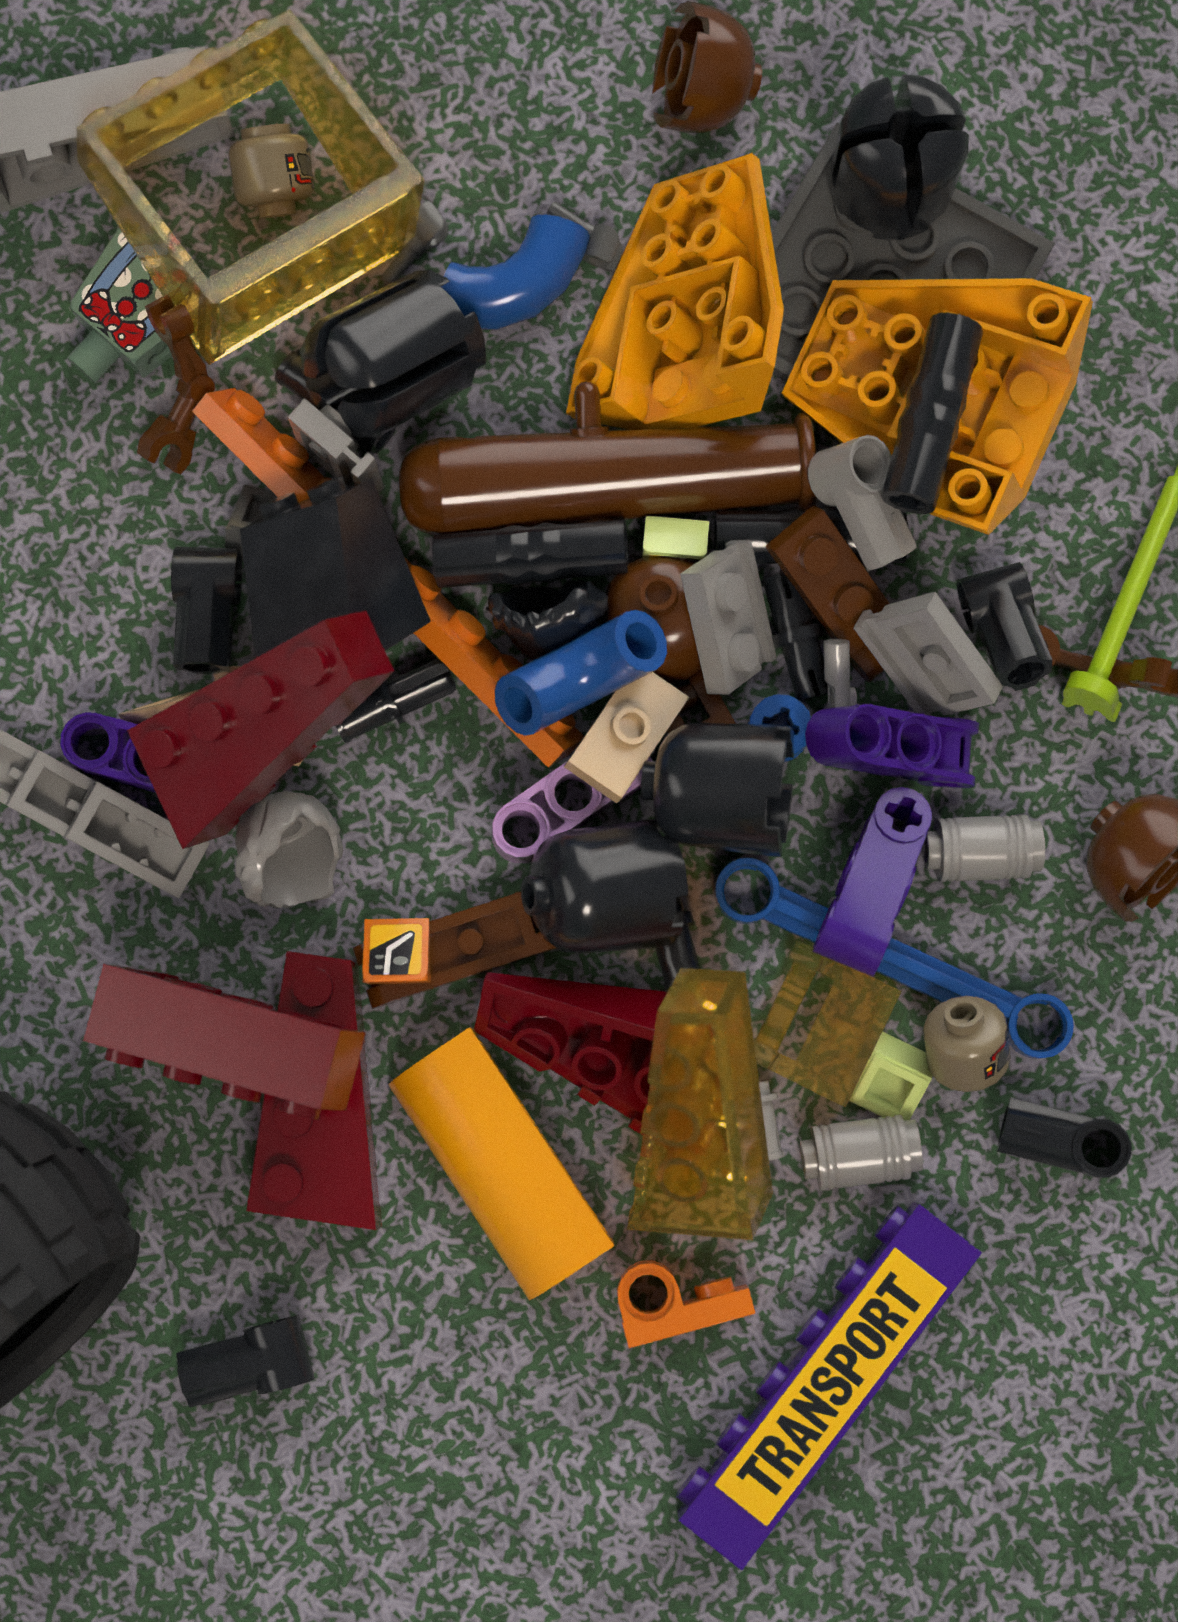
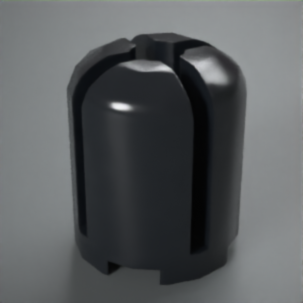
M902 75L896 101H894L889 78L885 77L870 82L853 97L841 120L831 164L830 190L839 213L842 215L844 212L857 226L873 232V237L876 239L904 240L926 232L930 224L945 212L953 196L968 154L969 135L963 131L966 117L961 104L944 86L920 75Z
M419 270L320 319L309 330L300 349L302 373L306 377H310L306 380V388L319 411L325 405L334 408L349 427L351 435L356 438H377L471 387L476 369L485 365L487 361L485 339L475 312L473 311L466 316L463 315L455 300L441 287L450 282L446 277L432 270Z

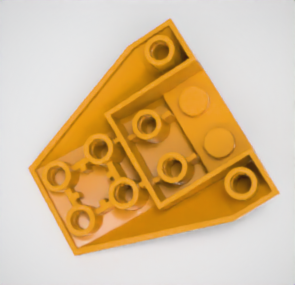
M753 153L653 185L576 358L566 414L573 419H576L575 389L580 383L585 381L594 383L599 389L602 424L629 430L699 427L761 411L775 368L784 308L760 159Z
M1032 278L833 280L783 388L782 394L839 442L844 443L865 435H871L884 442L892 455L898 434L899 418L906 407L907 389L914 378L930 318L934 314L948 312L960 314L978 322L982 326L983 335L967 391L966 408L959 420L958 438L951 449L936 508L929 514L989 535L1025 499L1077 382L1093 301L1089 296Z

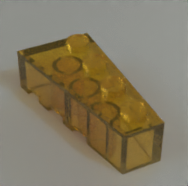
M680 968L657 1011L648 1076L650 1088L647 1106L642 1118V1146L640 1158L635 1168L633 1186L636 1188L634 1203L629 1211L627 1230L753 1240L773 1195L746 973L745 971Z

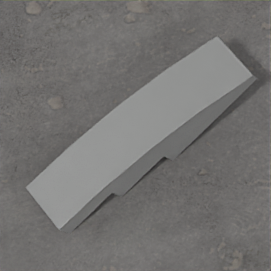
M0 729L1 803L167 893L180 898L207 850L209 842L206 841L182 850L169 820Z

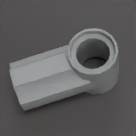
M865 435L817 452L811 459L808 467V480L811 490L824 504L837 506L867 571L883 567L892 561L904 557L917 548L901 510L886 504L881 497L892 455L884 442L871 435Z

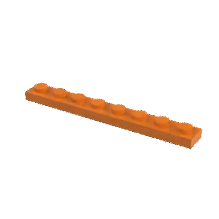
M236 388L209 392L204 395L192 412L277 497L295 492L298 502L309 499L308 489L331 480V478L324 477L308 461L309 454L307 450L296 439L287 434L280 433L264 417L265 410L263 406L247 392L237 390ZM405 558L431 621L414 632V634L506 725L497 709L494 691L497 682L504 675L523 665L514 657L501 654L485 638L486 631L483 625L470 613L464 610H457L440 593L442 588H438L435 577L430 572L420 566L412 565ZM572 714L532 735L525 736L516 733L507 726L548 768L569 756L584 737L575 727L576 722Z

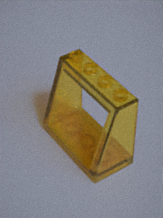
M291 9L271 20L268 18L257 20L235 40L220 48L210 47L201 51L191 60L188 66L166 78L160 76L147 81L132 97L112 108L104 106L94 110L84 119L81 125L76 127L77 161L162 296L166 294L170 296L174 307L183 304L187 308L194 325V333L190 335L191 341L208 365H211L398 254L416 233L425 179ZM281 79L352 195L207 279L123 167Z

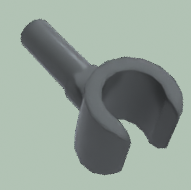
M431 201L423 202L407 215L405 222L415 236L406 243L403 250L381 275L389 284L397 281L418 255L420 256L425 249H432L448 236V223Z
M554 201L548 208V215L571 220L581 225L590 234L583 259L595 267L613 272L623 252V246L615 229L605 224H596L594 226L589 222H585Z

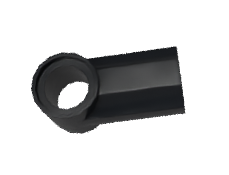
M174 548L171 564V591L173 601L177 603L173 666L176 670L188 671L194 674H217L230 671L234 605H239L242 584H235L236 581H242V556L239 548Z
M1020 562L957 579V594L961 609L969 610L963 613L966 625L971 633H979L994 674L1003 686L1011 687L1015 691L1037 685L1041 678L1052 672V657L1034 616L1035 603L1026 571Z
M1009 1097L999 1135L997 1152L1082 1173L1089 1177L1108 1178L1119 1174L1127 1166L1131 1158L1132 1144L1128 1133L1119 1124L1111 1120L1096 1119ZM1094 1130L1107 1132L1113 1138L1116 1146L1112 1161L1100 1168L1089 1164L1082 1152V1143L1085 1137Z
M291 1316L276 1320V1323L271 1321L244 1329V1335L177 1352V1373L182 1393L187 1400L189 1408L226 1400L255 1390L258 1391L259 1395L271 1393L314 1380L315 1377L300 1316Z

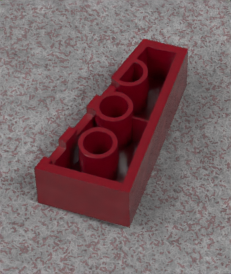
M367 611L323 620L127 730L182 850L229 833L240 822L239 817L247 809L265 798L276 787L274 783L294 764L302 762L317 747L315 743L333 726L342 723L394 672Z
M287 951L277 1011L280 1012L281 1009L294 1011L364 1032L358 964L352 960ZM364 1038L346 1111L321 1110L319 1120L304 1118L281 1111L282 1099L264 1094L246 1211L378 1230L382 1227Z
M103 964L83 1041L106 1047L105 1060L125 1066L143 1068L145 1059L164 1064L163 1077L188 1084L201 1085L203 1076L223 1081L220 1093L251 1102H260L261 1094H268L282 1099L281 1111L304 1118L319 1120L321 1110L346 1111L366 1032L283 1009L280 1012L274 1011L272 1004L222 993L221 989L205 984L179 980L178 976L168 973Z

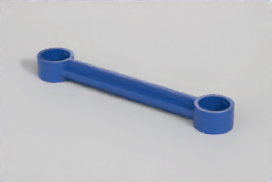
M741 858L732 861L721 871L715 884L714 895L716 904L728 919L740 924H752L765 920L812 943H815L829 909L780 886L772 868L754 858ZM738 870H758L769 881L771 890L770 902H767L755 914H738L726 901L724 895L725 882L731 874ZM892 937L876 971L941 1003L954 997L972 996L983 998L995 1004L1006 1018L1010 1046L1025 1057L1040 1059L1057 1055L1066 1048L1072 1038L1074 1024L1070 1010L1055 996L1038 993L1022 998ZM1029 1004H1048L1055 1009L1060 1017L1062 1026L1060 1037H1057L1056 1041L1045 1049H1030L1018 1035V1013Z

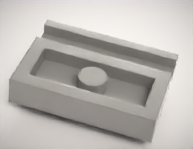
M304 398L287 417L297 442L307 450L309 456L334 478L343 476L347 486L352 482L356 484L372 478L379 494L383 490L384 485L376 459L368 452L362 459L359 458L357 449L360 445L351 436V431L339 412L329 405H325L319 411Z
M730 540L725 543L726 549L713 551L680 573L707 694L729 695L761 671V664L763 662H773L777 659L751 540Z
M936 592L885 605L882 612L873 614L870 609L865 610L854 626V630L915 713L931 715L932 712L941 711L943 715L991 705L995 703L1003 688L1001 682Z

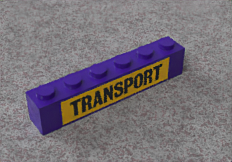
M912 1202L906 1211L897 1205L887 1215L874 1234L882 1242L867 1263L857 1257L849 1265L835 1285V1289L841 1292L842 1296L827 1315L820 1309H817L811 1315L795 1338L803 1347L788 1367L778 1361L769 1370L755 1391L763 1398L748 1419L740 1413L732 1419L716 1442V1445L723 1450L721 1455L708 1472L700 1465L696 1467L676 1494V1498L683 1503L677 1511L678 1520L741 1571L982 1254L976 1247L918 1203Z

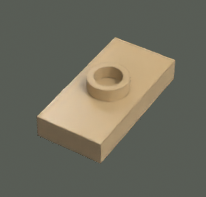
M654 672L622 687L613 693L564 768L617 804L689 697Z

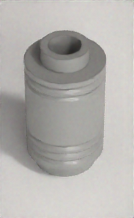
M1027 815L955 817L953 819L936 818L933 831H928L922 846L923 862L926 870L935 869L939 882L1030 878L1032 872H1041L1044 868L1045 837L1043 827L1040 821H1030Z
M901 1114L894 1115L893 1117L886 1116L885 1118L878 1117L877 1119L870 1118L832 1123L827 1126H811V1139L800 1141L801 1161L805 1180L816 1178L820 1191L827 1188H845L883 1183L884 1181L891 1182L892 1180L911 1179V1172L923 1170L922 1147L916 1120L904 1121Z

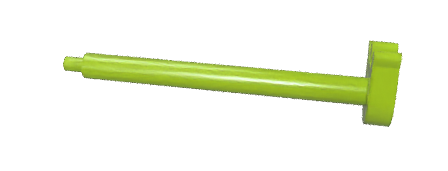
M1178 466L1174 475L1169 476L1165 482L1087 672L1074 671L1070 674L1063 691L1064 699L1061 703L1065 707L1080 705L1084 708L1085 714L1093 716L1094 712L1098 711L1111 722H1115L1122 707V703L1119 701V691L1113 683L1108 681V678L1178 511Z

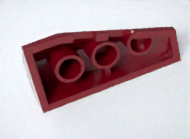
M488 972L483 982L474 1032L539 1072L546 1070L554 1071L578 1086L580 1089L577 1095L595 1106L600 1100L631 1119L628 1127L645 1138L709 1157L739 1059L750 1012L690 994Z

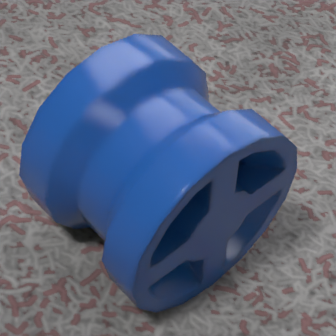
M776 694L763 699L755 706L748 724L789 726L790 724L792 729L797 730V732L793 731L794 758L785 757V762L794 760L806 747L805 732L811 716L809 710L800 700L790 695Z

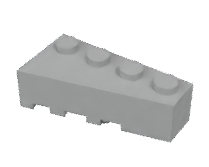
M187 47L176 48L159 57L0 91V212L3 213L235 136L205 47L195 49Z

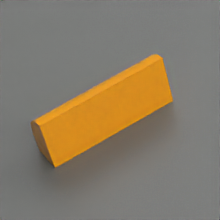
M467 1028L388 1084L528 1300H532L614 1247V1241L473 1028Z

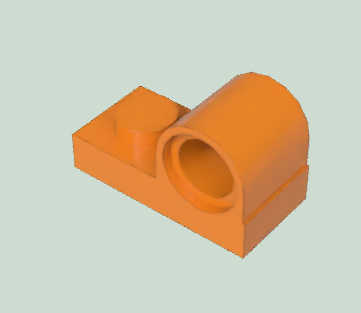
M644 1260L630 1265L621 1275L617 1286L618 1304L628 1348L756 1314L748 1286L744 1284L734 1287L731 1276L694 1286L696 1298L682 1301L677 1281L672 1271L664 1264L653 1260ZM642 1275L659 1277L667 1288L665 1301L653 1310L638 1308L629 1297L631 1284Z

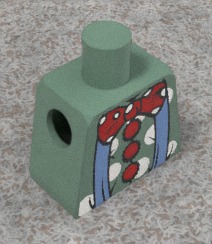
M123 222L71 300L69 308L77 320L90 333L71 352L67 359L94 383L105 374L119 357L140 376L146 377L172 356L168 345L162 341L154 330L147 316L146 305L166 294L171 297L174 307L179 304L185 305L194 325V333L190 335L191 341L215 323L221 316V313L214 299L128 224Z

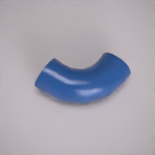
M547 214L535 215L531 217L527 234L519 250L506 261L490 267L467 266L451 262L444 274V277L450 282L441 287L455 300L464 316L473 311L475 312L480 327L483 330H499L534 318L567 290L584 257L590 234L581 225L571 220Z
M638 610L627 611L567 644L504 675L497 682L494 691L495 703L500 716L506 725L516 733L525 736L532 735L656 671L664 663L667 655V641L663 630L657 621L646 612Z

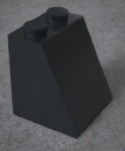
M343 476L328 480L308 489L309 499L298 502L295 492L283 495L259 506L263 517L240 529L255 658L323 620L361 611H367L385 651L431 622L372 478L350 486L346 485Z

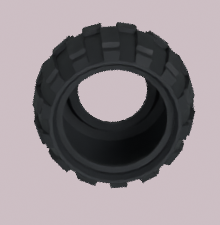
M0 1091V1409L47 1371L108 1309L129 1281L136 1267L141 1236L129 1224L130 1220L127 1216L131 1210L111 1173L67 1126L34 1104L18 1103L9 1092Z

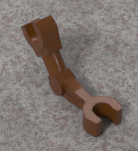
M166 294L146 305L145 309L154 330L170 349L174 360L175 375L179 378L176 388L179 394L168 417L160 414L150 428L141 436L137 454L155 464L162 448L170 444V451L163 465L181 475L190 465L196 431L190 428L196 417L192 411L206 393L215 391V383L208 376L206 365L196 353L190 335L194 333V325L187 308L183 304L174 307L171 297Z
M1038 625L1052 657V667L1055 666L1071 672H1087L1093 657L1060 649L1058 638L1053 631L1043 625ZM1156 657L1135 659L1133 662L1116 659L1108 681L1113 683L1117 689L1126 687L1143 688L1150 692L1178 698V669L1171 668V661Z

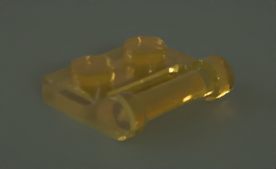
M796 941L788 957L793 963L755 1041L748 1038L740 1056L827 1100L846 1107L902 991L874 977L813 953V947ZM817 973L832 980L833 983L796 1059L793 1060L779 1053L778 1050Z

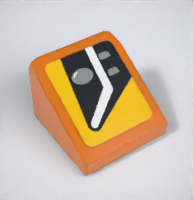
M430 918L365 919L363 983H431Z

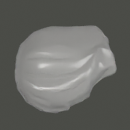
M289 791L275 792L252 805L241 815L235 838L238 853L236 857V877L239 878L246 899H250L263 907L269 905L273 908H292L298 903L323 900L335 893L333 878L337 863L343 854V844L339 834L341 829L327 807L314 796Z

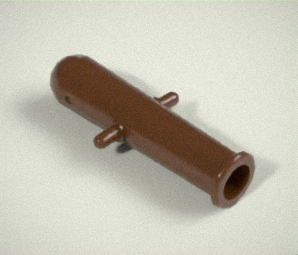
M588 381L580 383L575 389L576 428L570 429V432L476 436L474 438H436L414 446L404 455L399 469L401 509L411 526L431 535L498 530L511 525L532 527L544 522L563 525L798 503L800 508L808 510L813 505L815 506L817 497L811 490L808 480V467L811 459L816 454L813 425L806 413L798 414L793 424L609 431V426H602L599 389L594 383Z

